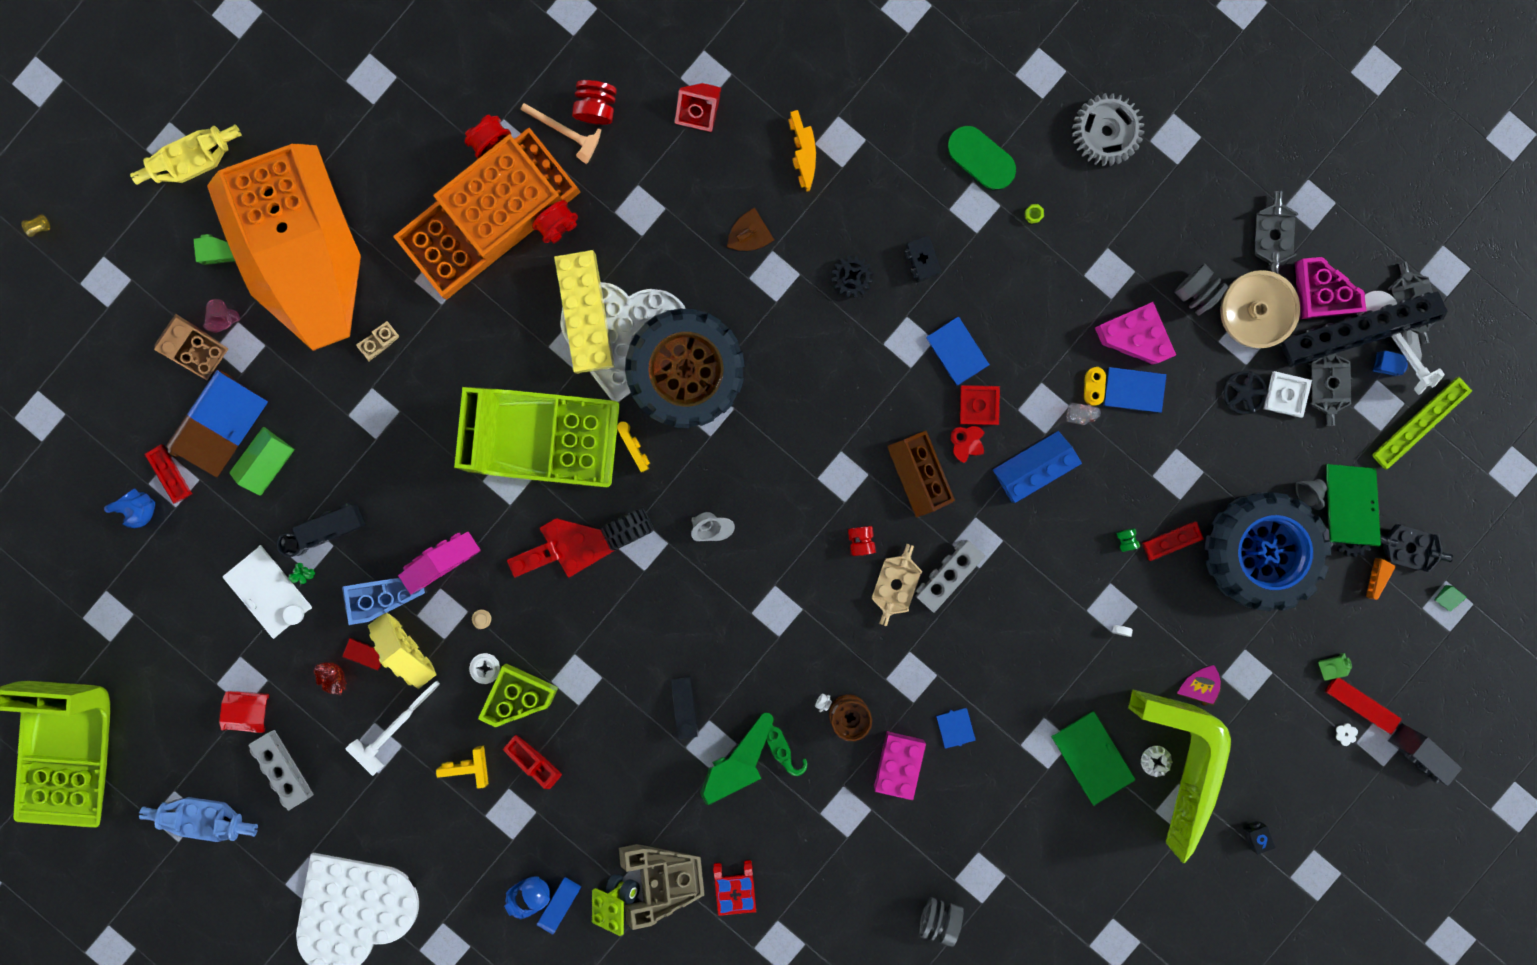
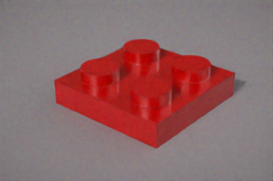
M961 385L960 424L999 425L1000 386Z

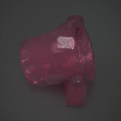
M213 299L206 304L205 323L203 326L208 331L214 333L223 331L240 320L238 312L227 309L226 304L222 300Z

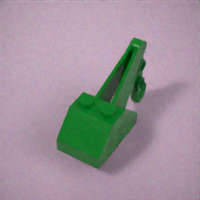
M763 713L728 759L722 757L712 762L714 766L709 768L700 793L705 804L709 805L761 779L755 767L765 741H767L774 758L785 767L789 774L799 776L806 771L807 761L805 758L803 759L801 769L796 770L793 768L790 748L782 731L778 727L773 726V716L770 713Z

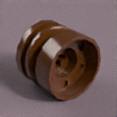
M850 694L839 696L829 708L831 725L834 732L840 738L846 741H857L869 733L872 727V716L865 702L858 696ZM852 712L853 717L850 716L849 719H847L846 714L849 715V713Z

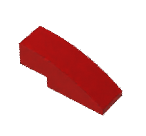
M517 735L503 749L528 776H532L544 789H550L562 776V773L545 757Z

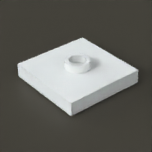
M1272 372L1264 409L1303 418L1312 380L1280 372Z

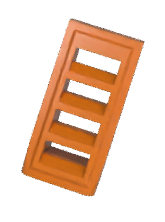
M1375 558L1366 594L1367 598L1377 600L1380 597L1395 569V565L1383 559Z

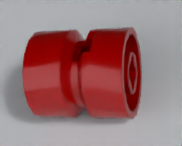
M872 526L848 529L849 540L852 541L850 545L851 556L876 553L875 542L871 541V538L874 537Z

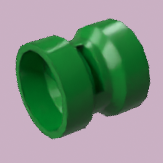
M1135 528L1116 533L1117 538L1121 541V552L1140 547L1139 541L1136 540L1137 533Z

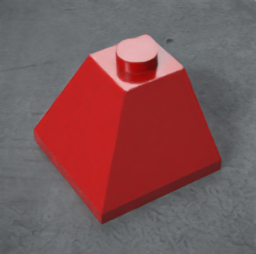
M700 83L680 88L675 124L712 132L719 105L721 87Z

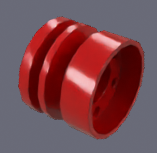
M578 81L576 83L578 91L575 92V97L581 101L574 102L572 116L577 120L587 123L611 124L614 108L609 105L615 103L613 96L616 95V88L599 81Z

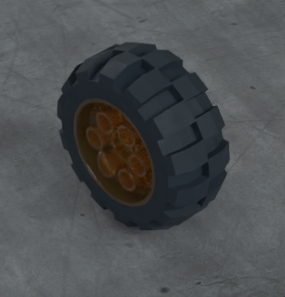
M680 308L667 310L664 313L655 315L635 333L625 357L626 380L632 397L642 410L662 424H668L677 428H689L713 422L716 417L725 413L734 404L733 400L737 393H740L743 384V367H745L743 352L740 350L737 338L721 320L709 313L696 309ZM687 337L694 338L691 350L687 349ZM676 345L684 347V353L680 356L674 354L673 350ZM665 346L672 355L667 357L659 351ZM697 348L703 350V357L701 359L693 357V352ZM712 355L714 362L704 364L703 360ZM686 359V365L690 369L686 370L683 376L682 370L679 367L684 365ZM664 360H669L672 365L667 371L661 369V363ZM703 367H708L710 370V374L706 378L700 376V370ZM666 373L668 377L657 383L655 375ZM672 378L678 381V386L675 389H670L667 385L668 381ZM701 379L710 384L706 390L699 384ZM690 382L697 384V390L693 393L687 390V385ZM680 387L684 388V398H676Z

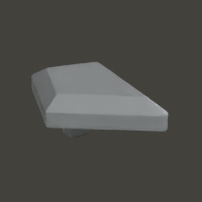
M1412 330L1403 332V338L1421 361L1422 353L1418 334Z

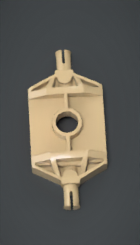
M906 544L904 554L901 556L885 558L872 595V599L883 612L879 623L881 625L887 626L892 614L909 612V606L922 573L921 569L911 560L914 548L912 545ZM894 579H899L902 583L898 590H894L891 587V582Z

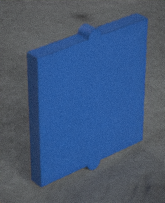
M967 708L956 711L950 710L948 713L936 716L945 749L975 741Z

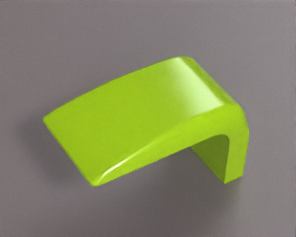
M462 387L454 468L492 476L609 487L612 483L619 403L612 400L491 388Z
M19 681L1 686L0 711L21 713L14 820L25 823L98 827L101 820L110 726V699L106 689L95 685Z
M1133 690L1128 708L1141 719L1189 731L1191 734V743L1166 839L1168 847L1182 863H1186L1194 853L1216 805L1229 758L1231 737L1228 728L1220 719L1197 706Z

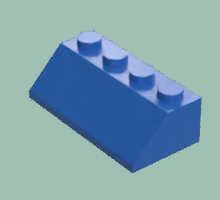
M1057 431L994 468L993 472L1011 503H1016L1082 463L1073 447Z

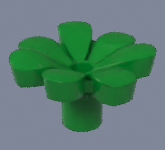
M297 563L293 573L289 574V580L292 583L300 581V584H305L306 579H312L315 572L313 569L304 567L303 563Z

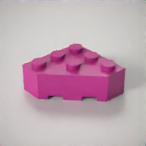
M1323 257L1306 258L1295 262L1297 294L1300 301V319L1352 315L1366 312L1365 292L1353 285L1339 270H1335Z
M1153 302L1095 327L1103 346L1113 348L1149 364H1157L1176 355Z
M459 532L450 538L451 541L447 542V540H444L437 544L435 548H428L422 552L423 555L416 557L412 560L413 562L403 567L404 571L398 576L410 595L431 584V582L442 577L481 551L469 532L462 535Z

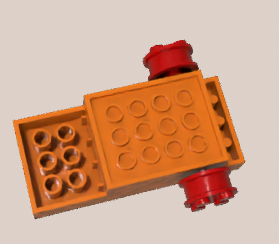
M486 115L480 121L481 123L476 127L470 128L465 133L467 136L465 144L474 149L478 160L435 193L433 196L437 202L393 236L441 297L446 300L533 230H539L543 235L542 240L544 243L552 242L554 244L562 238L561 235L563 233L569 232L577 226L576 220L578 215L572 213L567 205L569 201L581 192L530 128L514 139L511 136L510 130L504 129L500 124L501 119L498 116L491 117Z

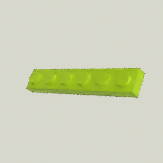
M1456 377L1372 454L1374 459L1384 469L1390 468L1466 398L1472 390L1460 377Z

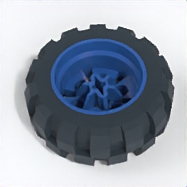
M1273 492L1252 493L1250 496L1239 497L1232 501L1223 513H1218L1211 523L1214 527L1211 536L1207 535L1205 550L1209 552V560H1206L1209 574L1214 576L1217 581L1216 586L1225 596L1234 599L1235 603L1255 610L1269 612L1271 610L1283 611L1297 606L1298 601L1309 599L1318 589L1315 586L1317 582L1325 579L1329 566L1325 565L1326 555H1331L1330 540H1325L1323 532L1326 531V527L1320 517L1314 516L1311 513L1310 506L1299 499L1290 498L1286 494ZM1273 522L1278 523L1274 532L1271 533ZM1259 527H1262L1263 534L1259 537L1257 530ZM1277 535H1280V537H1281V541H1280L1279 544H1276V543H1277V538H1276ZM1246 538L1248 545L1246 548H1243L1242 543ZM1292 545L1293 551H1286L1284 547ZM1266 548H1270V549H1271V550H1269V554H1270V555H1266V553H1267V549H1266ZM1279 554H1282L1283 561L1281 563H1279ZM1248 557L1250 564L1248 567H1245L1244 560ZM1266 565L1268 571L1263 575L1262 568ZM1275 567H1278L1282 572H1284L1280 577L1277 574ZM1253 571L1256 573L1255 579L1250 576Z

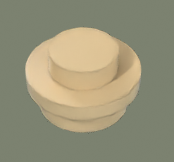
M478 610L472 616V623L476 628L484 629L490 625L491 615L486 610Z

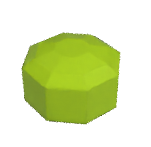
M1032 204L1025 210V219L1030 224L1038 223L1044 217V209L1039 204Z

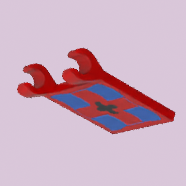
M744 861L745 875L722 877L721 863H715L713 871L718 916L756 912L752 861Z

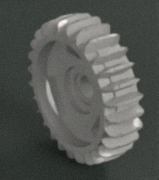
M1106 93L1103 94L1102 99L1099 95L1094 98V101L1089 99L1088 105L1086 103L1083 104L1081 107L1083 110H1078V116L1073 120L1078 123L1072 126V129L1077 130L1073 132L1072 136L1078 137L1074 144L1080 143L1077 151L1083 149L1082 156L1088 154V161L1095 158V164L1102 160V166H1105L1107 161L1110 166L1115 161L1117 164H1120L1122 159L1126 161L1129 156L1135 153L1134 150L1139 148L1137 143H1141L1143 140L1139 136L1145 132L1139 130L1144 126V123H1139L1143 116L1137 117L1136 114L1139 112V109H1132L1135 103L1128 105V98L1121 101L1122 95L1114 99V93L1110 95L1109 99ZM1116 110H1119L1126 116L1130 123L1129 125L1116 113ZM1089 114L1094 115L1090 131L1086 132L1085 124ZM1104 126H1109L1112 129L1110 136H1105L1102 133ZM1121 146V151L1103 152V148Z

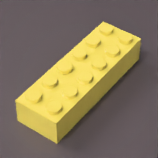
M590 250L555 256L574 372L579 374L614 368L595 252Z

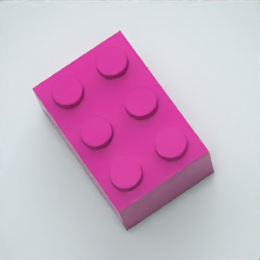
M886 731L874 783L875 792L909 800L914 799L926 746L923 739Z

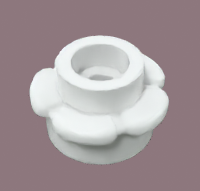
M822 693L815 704V707L820 709L819 712L829 709L832 703L830 695L826 696Z

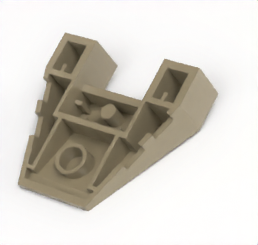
M638 844L619 848L621 868L626 872L640 869L643 901L625 905L627 925L632 930L652 926L663 917L673 914L675 910L685 907L704 896L701 858L699 856Z

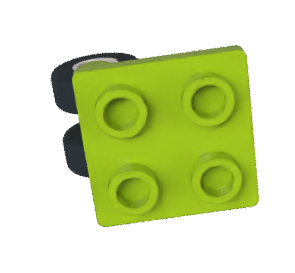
M614 874L608 880L606 886L607 893L596 888L592 890V922L621 936L624 934V902L631 904L637 899L640 885L632 879L622 882L623 876Z

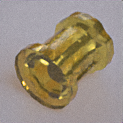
M42 214L33 220L22 221V227L29 237L35 236V233L50 230L49 222Z

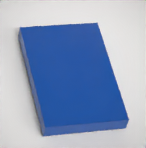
M959 317L926 337L956 386L990 365Z
M1109 367L1103 406L1161 413L1167 374Z

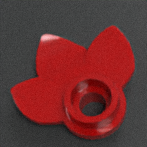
M971 426L967 429L958 427L952 431L953 452L959 461L965 463L969 454H984V448L979 439L985 432L981 428ZM958 433L963 434L961 441L957 439Z

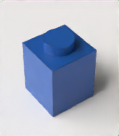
M1377 352L1373 371L1392 376L1403 375L1408 367L1407 358L1405 355L1393 352Z

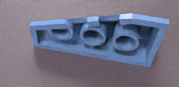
M400 578L342 587L349 625L369 622L425 593L424 588L410 595Z

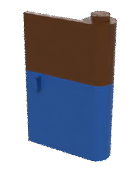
M217 369L167 443V452L175 457L181 456L213 476L218 477L268 401L234 381V378L229 374Z

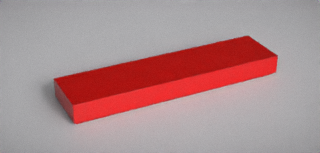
M1341 678L1333 679L1325 690L1326 693L1390 735H1392L1402 720Z

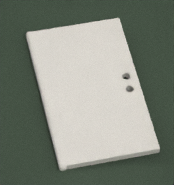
M261 545L223 576L224 580L273 639L291 625L283 619V612L288 606L298 605L303 609L304 613L312 609V606Z

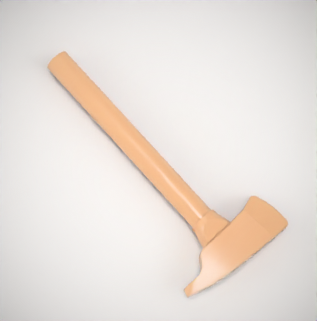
M524 103L521 110L578 142L582 148L576 156L585 164L589 162L598 144L601 129H598L594 135L582 136Z

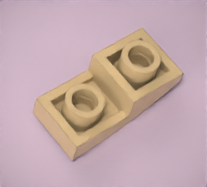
M386 321L356 346L369 362L397 340L399 335Z

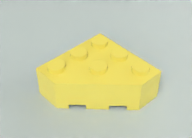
M389 613L379 616L368 625L370 630L369 636L375 643L374 649L379 654V661L385 668L389 667L397 677H403L408 685H414L418 689L436 676L431 661L427 656L424 658L423 654L418 650V645L410 636H407L402 629V625Z

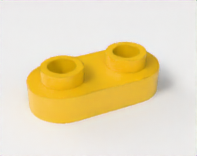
M1099 367L1089 369L1085 375L1084 400L1091 406L1101 404L1105 397L1106 374ZM1095 373L1099 375L1098 380H1095L1093 377ZM1094 392L1098 394L1097 399H1093L1092 394Z

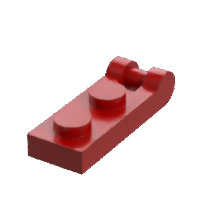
M552 540L508 559L507 562L514 578L562 558L560 552H557L555 548V541ZM547 549H548V551H549V553H550V555H551V556H549V557L547 556V554H546V552H545V550H547Z

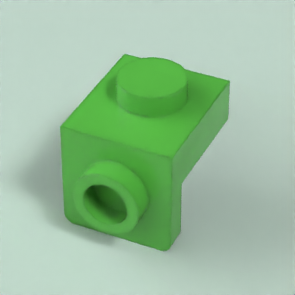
M1341 653L1338 657L1319 660L1318 662L1324 681L1348 676L1350 669H1352L1351 661L1349 658H1346L1345 653Z

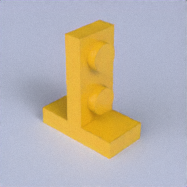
M478 746L473 749L474 762L472 760L461 761V764L453 765V762L442 763V766L436 770L437 778L475 773L477 788H485L488 785L484 746Z

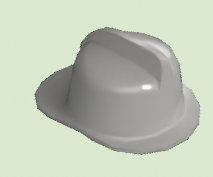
M710 512L701 513L691 519L693 524L691 536L696 541H720L732 535L735 529L733 521L727 518H717Z

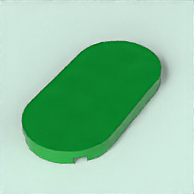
M963 126L956 129L950 136L948 141L950 157L983 186L993 190L1003 189L1013 181L1016 174V165L1013 158L979 129L972 126Z

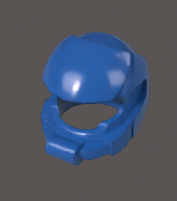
M133 489L118 501L106 505L104 510L107 513L113 511L123 513L125 519L122 525L135 529L143 527L151 520L155 509V502L147 493L138 492L136 489Z
M539 876L526 878L514 885L506 892V904L504 907L509 916L513 915L515 918L524 919L542 910L550 901L549 886ZM518 890L522 891L524 902L528 905L529 910H522L517 905L516 895Z

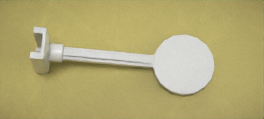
M1372 291L1365 295L1366 312L1370 310L1374 312L1386 305L1391 304L1393 306L1397 304L1390 294L1383 291ZM1378 320L1380 324H1386L1385 321ZM1400 333L1391 336L1417 372L1416 375L1420 382L1414 388L1415 392L1420 395L1427 386L1431 385L1432 388L1436 386L1445 375L1443 371L1438 369L1430 373L1427 367L1425 368Z
M436 681L425 690L409 709L404 711L373 744L365 747L356 739L349 744L346 750L373 776L384 766L375 757L378 749L440 683Z

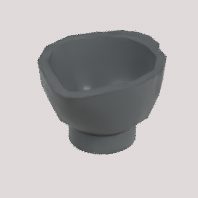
M1322 480L1296 482V493L1302 502L1316 510L1324 508L1325 502L1323 498L1327 491V486Z

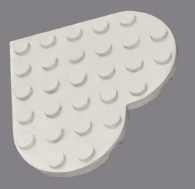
M600 282L615 367L590 371V373L612 401L620 402L631 393L626 380L625 357L635 333L655 315L664 313L667 310L686 308L677 297L666 291L646 289L628 296L619 287L610 283ZM562 307L560 321L561 330L566 341L569 344L564 311ZM678 332L669 335L655 347L649 361V378L666 367L684 351L689 342L691 332Z
M312 853L310 855L296 933L298 950L308 965H361L370 954L373 944L390 943L405 935L414 924L419 910L418 893L408 880L409 877L398 869L389 866Z

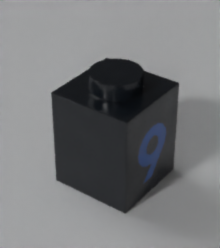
M1255 821L1248 824V827L1243 828L1251 850L1257 855L1275 848L1268 826L1264 823Z

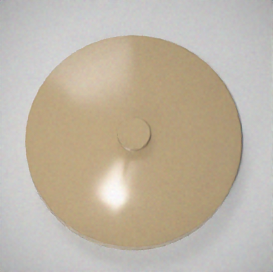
M1253 271L1238 277L1225 291L1220 306L1221 320L1227 333L1241 345L1250 348L1275 346L1287 339L1298 323L1300 316L1299 297L1292 284L1281 275L1271 271Z

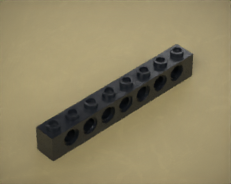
M1438 291L1434 293L1427 292L1418 298H1408L1393 306L1389 304L1374 312L1370 310L1364 312L1361 316L1355 318L1348 317L1336 324L1328 323L1323 328L1317 330L1309 329L1304 334L1298 336L1290 335L1283 341L1281 348L1291 368L1444 320L1448 311ZM1416 308H1422L1425 312H1420ZM1397 314H1402L1406 318H1400ZM1378 320H1383L1386 324H1380ZM1364 326L1367 330H1361L1358 327ZM1344 332L1348 336H1341L1339 333ZM1325 338L1329 342H1322L1320 339ZM1306 344L1310 348H1303L1301 345Z

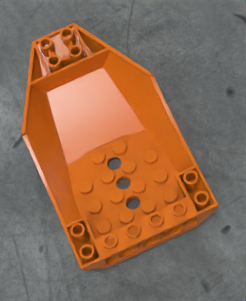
M290 144L219 170L207 187L230 250L251 296L313 351L350 337L361 255L345 220L317 145ZM267 189H273L271 196H264ZM273 206H279L280 209L277 213H270ZM280 223L287 224V230L283 233L277 231V225Z

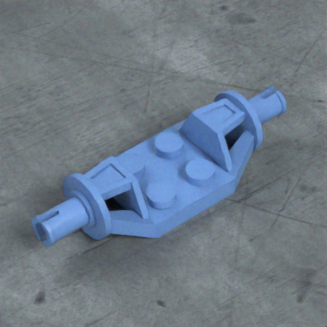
M186 797L171 803L163 802L158 809L142 807L139 812L143 814L139 815V819L155 821V828L158 830L164 829L177 836L213 842L228 839L235 841L239 834L255 837L257 833L255 828H258L257 824L242 822L241 814H237L225 802ZM170 809H176L175 812H169ZM226 816L231 819V822L225 821L224 817Z

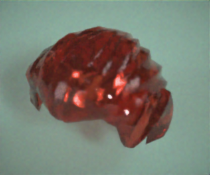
M328 662L316 665L313 671L316 684H322V690L327 693L342 695V691L346 687V677L341 667Z

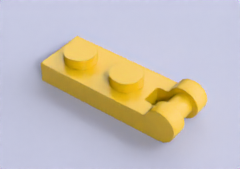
M626 422L618 423L617 429L641 472L648 470L650 462L645 453L643 455L640 453L638 448L641 445L637 438H632L629 433L630 425Z

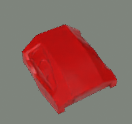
M226 691L221 704L219 720L221 730L264 733L265 710L269 694Z

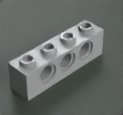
M961 540L954 549L956 551L952 556L947 555L941 562L943 566L939 570L935 569L929 575L930 580L926 584L922 583L916 589L917 594L915 596L933 613L986 556L969 540L964 542ZM961 555H964L966 557V563L962 566H959L957 564V558ZM951 569L954 575L952 579L946 580L944 573L946 570ZM934 584H939L941 587L938 594L931 592V587Z
M275 730L249 744L251 755L258 760L260 770L263 774L267 775L271 788L278 793L280 803L288 811L314 795ZM267 750L272 752V759L267 756ZM277 767L282 769V775L277 773ZM287 783L292 785L293 791L287 789Z

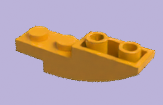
M796 110L790 112L791 119H788L791 131L795 130L796 137H794L796 148L801 150L795 151V158H792L795 169H799L801 176H798L800 185L805 187L806 192L811 189L815 172V141L811 126L803 128L799 112Z

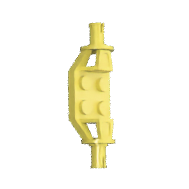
M236 124L221 132L216 126H212L211 129L198 130L162 147L150 158H144L145 167L130 175L134 177L132 180L136 185L150 178L156 183H161L162 181L186 182L217 167L224 153L228 151L227 142L242 136V134L239 132L240 130ZM218 144L219 147L212 153L210 149ZM165 170L169 172L168 174H160L161 171Z

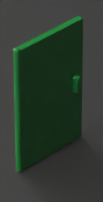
M1326 464L1330 542L1380 546L1376 469Z
M1094 711L1051 736L1093 806L1135 781L1134 776Z

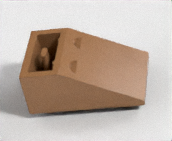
M177 314L174 315L154 345V350L205 380L209 379L228 351L226 346Z

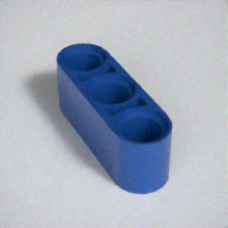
M564 877L539 919L537 926L553 935L581 886Z

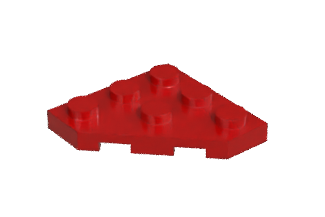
M558 518L540 528L547 542L555 541V548L562 556L558 561L568 578L613 552L610 550L599 529Z

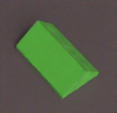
M262 427L229 473L238 485L261 496L295 449L268 429Z

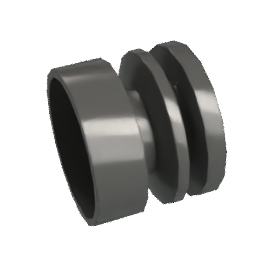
M1205 263L1194 270L1174 292L1183 302L1192 297L1193 300L1189 307L1192 309L1199 304L1195 309L1197 315H1201L1206 310L1212 308L1222 298V295L1228 288V285L1225 283L1218 286L1221 282L1220 278H1216L1212 282L1209 281L1214 272Z
M930 897L921 915L920 937L926 939L929 935V940L934 941L939 934L940 944L954 947L963 922V907L949 903L944 910L943 900L937 902L936 898Z

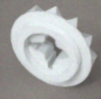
M488 653L479 654L474 657L469 667L472 678L481 684H489L496 680L501 670L499 661L494 655ZM485 662L487 663V667L493 668L491 670H488L486 674L484 673V670L477 668L484 666Z
M1161 746L1149 747L1141 757V765L1144 771L1155 777L1165 776V773L1170 771L1171 764L1173 763L1171 754ZM1152 757L1158 759L1159 757H1161L1160 761L1163 765L1161 766L1157 764L1156 766H1154L1155 763L1150 758Z

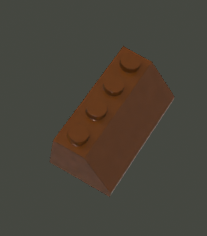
M927 431L887 446L916 518L934 512L955 501Z

